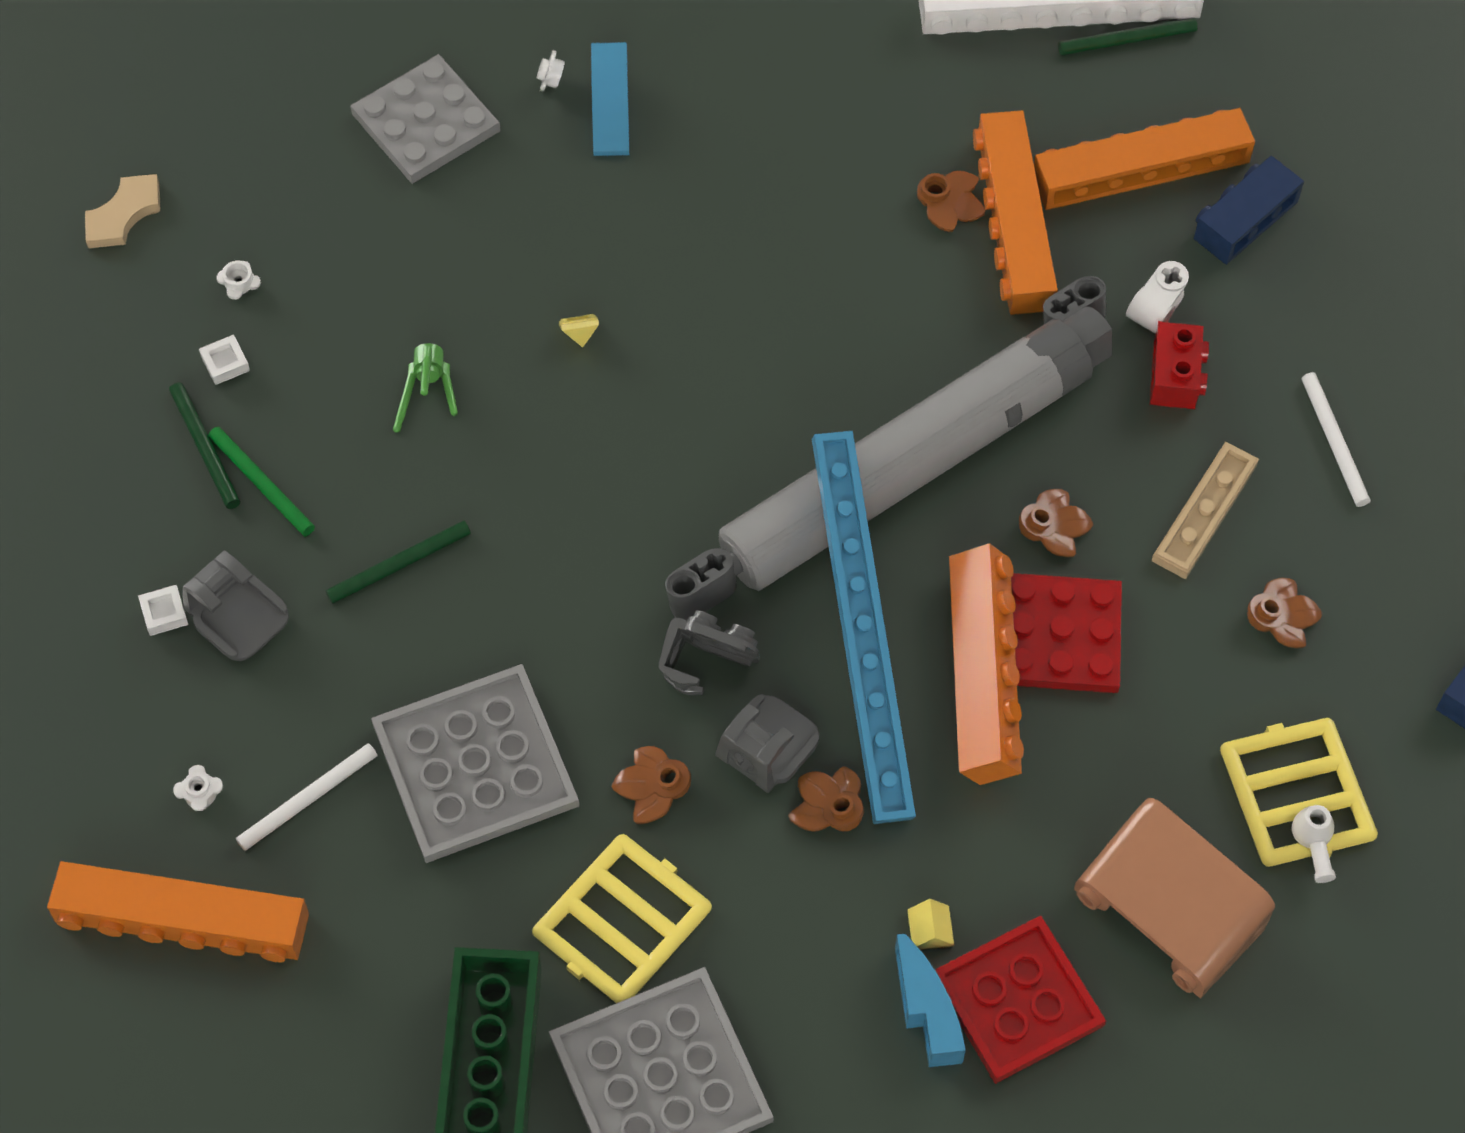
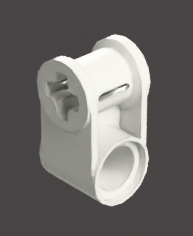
M1167 261L1158 266L1145 286L1137 292L1131 301L1125 316L1156 333L1158 321L1168 322L1184 297V288L1189 280V273L1186 267L1176 261Z

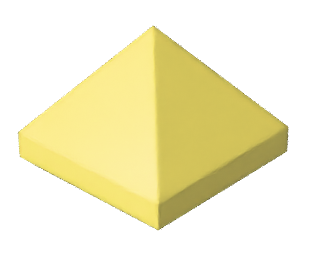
M594 314L565 318L559 321L561 330L581 347H584L599 326L598 318Z

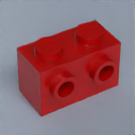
M1158 321L1153 341L1149 405L1195 409L1198 396H1205L1208 374L1201 373L1202 363L1206 364L1208 360L1209 341H1203L1204 326Z

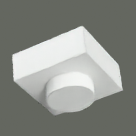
M234 334L199 349L201 358L215 385L250 371L248 362Z
M177 585L138 596L150 636L188 625Z

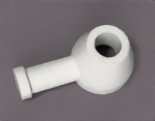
M1313 805L1302 809L1293 820L1292 834L1299 844L1311 850L1316 872L1314 874L1315 882L1326 883L1336 878L1327 850V844L1334 833V821L1328 809L1321 805ZM1310 817H1318L1322 820L1323 824H1314Z

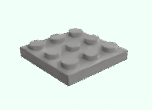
M439 54L350 105L355 119L411 184L500 132V122Z

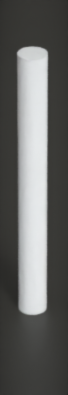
M1314 372L1308 373L1302 377V382L1357 507L1365 506L1370 503V497L1317 375Z
M367 743L235 839L244 851L248 850L378 756L376 751Z

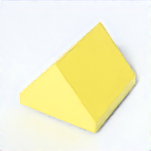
M928 899L908 909L911 940L920 950L954 947L948 905Z

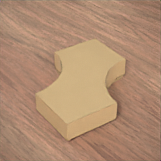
M157 174L122 177L118 191L110 201L99 208L85 211L86 243L88 248L125 245L127 235L136 222L147 215L159 213L160 189Z

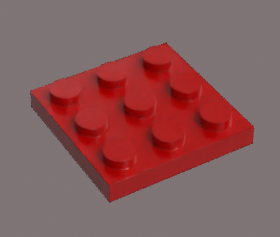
M1013 573L1011 589L1016 605L1013 612V624L1018 640L1017 647L1015 648V659L1020 676L1017 686L1118 693L1120 689L1122 581Z
M1041 915L935 969L951 998L963 1031L995 1084L1101 1029L1106 1024V1019Z

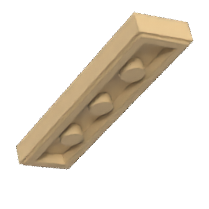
M1225 441L1155 551L1152 562L1186 579L1254 472L1259 458Z

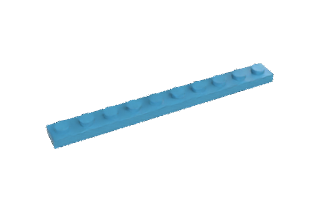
M853 431L814 434L812 445L873 824L913 820L916 814Z

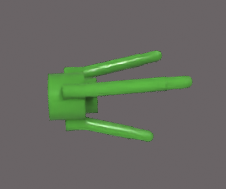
M425 343L414 349V362L408 365V377L393 427L394 432L398 433L401 430L416 378L421 381V395L426 396L429 383H434L439 377H442L450 413L453 416L458 414L450 379V364L443 362L444 351L440 346Z

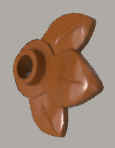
M953 171L946 176L932 173L925 176L918 184L917 197L927 207L928 219L933 225L943 231L953 232L957 226V220L972 222L985 215L984 206L971 193L979 181V177L971 173Z
M1050 489L1040 493L1035 504H1029L1024 507L1019 515V528L1026 538L1032 541H1041L1052 554L1062 557H1074L1076 555V547L1073 538L1080 537L1089 532L1093 527V521L1081 508L1069 506L1070 497L1067 491Z
M1277 578L1268 582L1264 587L1263 593L1257 594L1251 599L1247 612V618L1255 629L1262 632L1270 631L1279 643L1292 648H1304L1306 646L1305 633L1302 629L1315 625L1322 617V611L1312 599L1304 595H1297L1296 581L1290 578Z
M645 746L634 751L635 766H630L620 771L611 786L620 796L636 800L633 819L636 824L650 823L666 815L673 799L684 796L691 784L690 770L683 762L669 759L666 753L658 747ZM676 773L675 779L671 783H664L665 778L669 774Z
M845 766L838 769L833 777L819 771L802 774L798 780V788L804 802L790 812L788 815L790 821L802 829L813 832L820 831L829 826L839 831H850L856 828L864 815V806L859 797L862 785L858 775ZM848 807L845 811H838L841 808Z

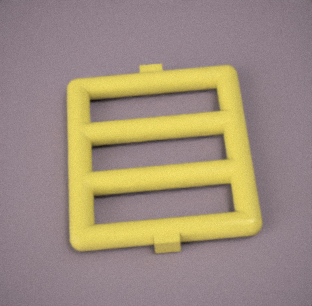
M1322 718L1285 728L1283 723L1267 726L1265 733L1228 741L1221 745V755L1261 862L1265 866L1271 867L1312 857L1310 848H1306L1299 843L1274 849L1266 828L1293 821L1302 809L1309 806L1321 805L1327 808L1329 812L1350 807L1358 828L1333 834L1330 842L1327 844L1329 858L1332 855V851L1372 842L1377 838L1376 826L1332 719ZM1321 735L1330 755L1248 776L1239 756ZM1333 771L1337 772L1344 792L1260 812L1253 793L1256 790Z
M620 834L535 924L532 932L535 938L568 964L566 966L567 971L578 980L582 977L586 978L611 1000L619 1003L635 996L710 913L712 904L706 897L676 875L677 868L665 858L660 862L630 837ZM622 854H625L691 907L677 925L608 871ZM596 883L665 937L650 955L645 953L581 901ZM568 913L573 915L637 967L622 986L553 931Z

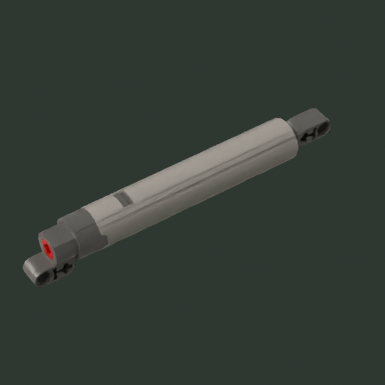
M1084 276L1053 294L1043 305L1044 325L855 443L867 521L1092 377L1093 367L1112 356V328L1105 319L1106 284L1102 279L1095 276ZM816 468L723 526L719 530L721 549L714 548L703 552L673 571L667 577L665 587L673 616L688 620L689 616L694 615L695 610L707 612L735 592L737 588L736 576L747 587L760 591L829 547Z

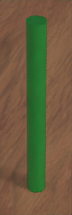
M219 426L214 427L209 432V438L304 537L314 531L315 525Z

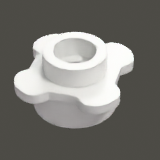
M554 50L549 60L542 59L538 69L537 79L543 80L540 88L542 92H544L546 86L557 88L562 75L564 61L555 58L557 51Z
M232 261L217 274L218 283L225 286L227 296L231 299H239L242 294L250 289H258L261 284L259 276L253 275L250 264L247 261Z
M194 765L189 769V775L182 782L174 785L173 792L177 798H184L193 810L202 811L213 803L216 795L222 791L223 784L220 778H212L208 775L203 766ZM197 785L202 786L201 790H194Z

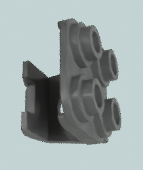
M225 550L183 586V606L193 617L195 628L231 660H247L255 655L286 626L289 619L288 609L284 601Z
M695 610L694 615L689 616L688 620L673 618L666 633L659 661V669L666 682L678 692L685 695H703L705 690L699 686V678L674 669L685 643L750 667L752 662L758 663L760 660L759 650L756 648L758 641L753 638L755 632L744 626L732 624L731 629L726 630L724 633L721 631V627L716 625L718 620L716 617L699 610Z
M761 694L753 698L724 731L715 756L724 763L730 764L755 782L762 790L769 793L776 784L786 783L794 776L816 749L820 733L817 726L811 720L781 699Z

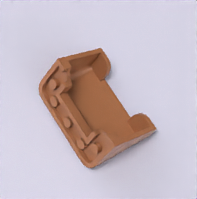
M1147 798L1135 810L1076 881L1074 887L1078 898L1086 907L1091 910L1098 908L1104 911L1110 906L1113 907L1173 959L1171 968L1174 972L1172 975L1174 982L1185 992H1193L1200 999L1264 932L1275 909L1273 899L1263 887L1168 807L1154 798Z

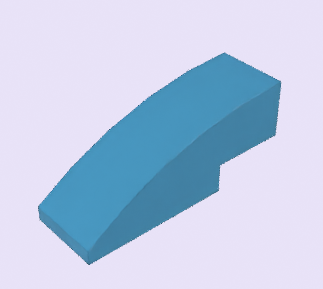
M627 42L591 43L593 155H629Z
M898 934L895 954L906 1029L923 1027L929 1067L963 1064L966 1049L960 1023L951 998L937 972L922 951L906 934Z

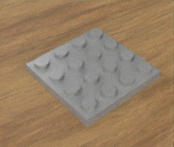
M523 664L371 718L425 863L579 807V799Z
M705 967L549 1031L552 1044L590 1133H749L773 1122L772 1112Z

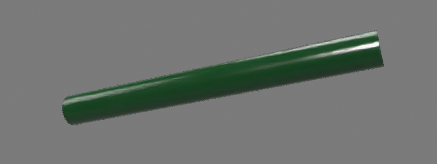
M1195 18L1060 41L1058 48L1062 56L1197 31V21Z
M177 382L169 387V391L226 508H236L240 505L241 501L183 383Z
M463 520L325 590L330 602L334 604L470 535V529Z

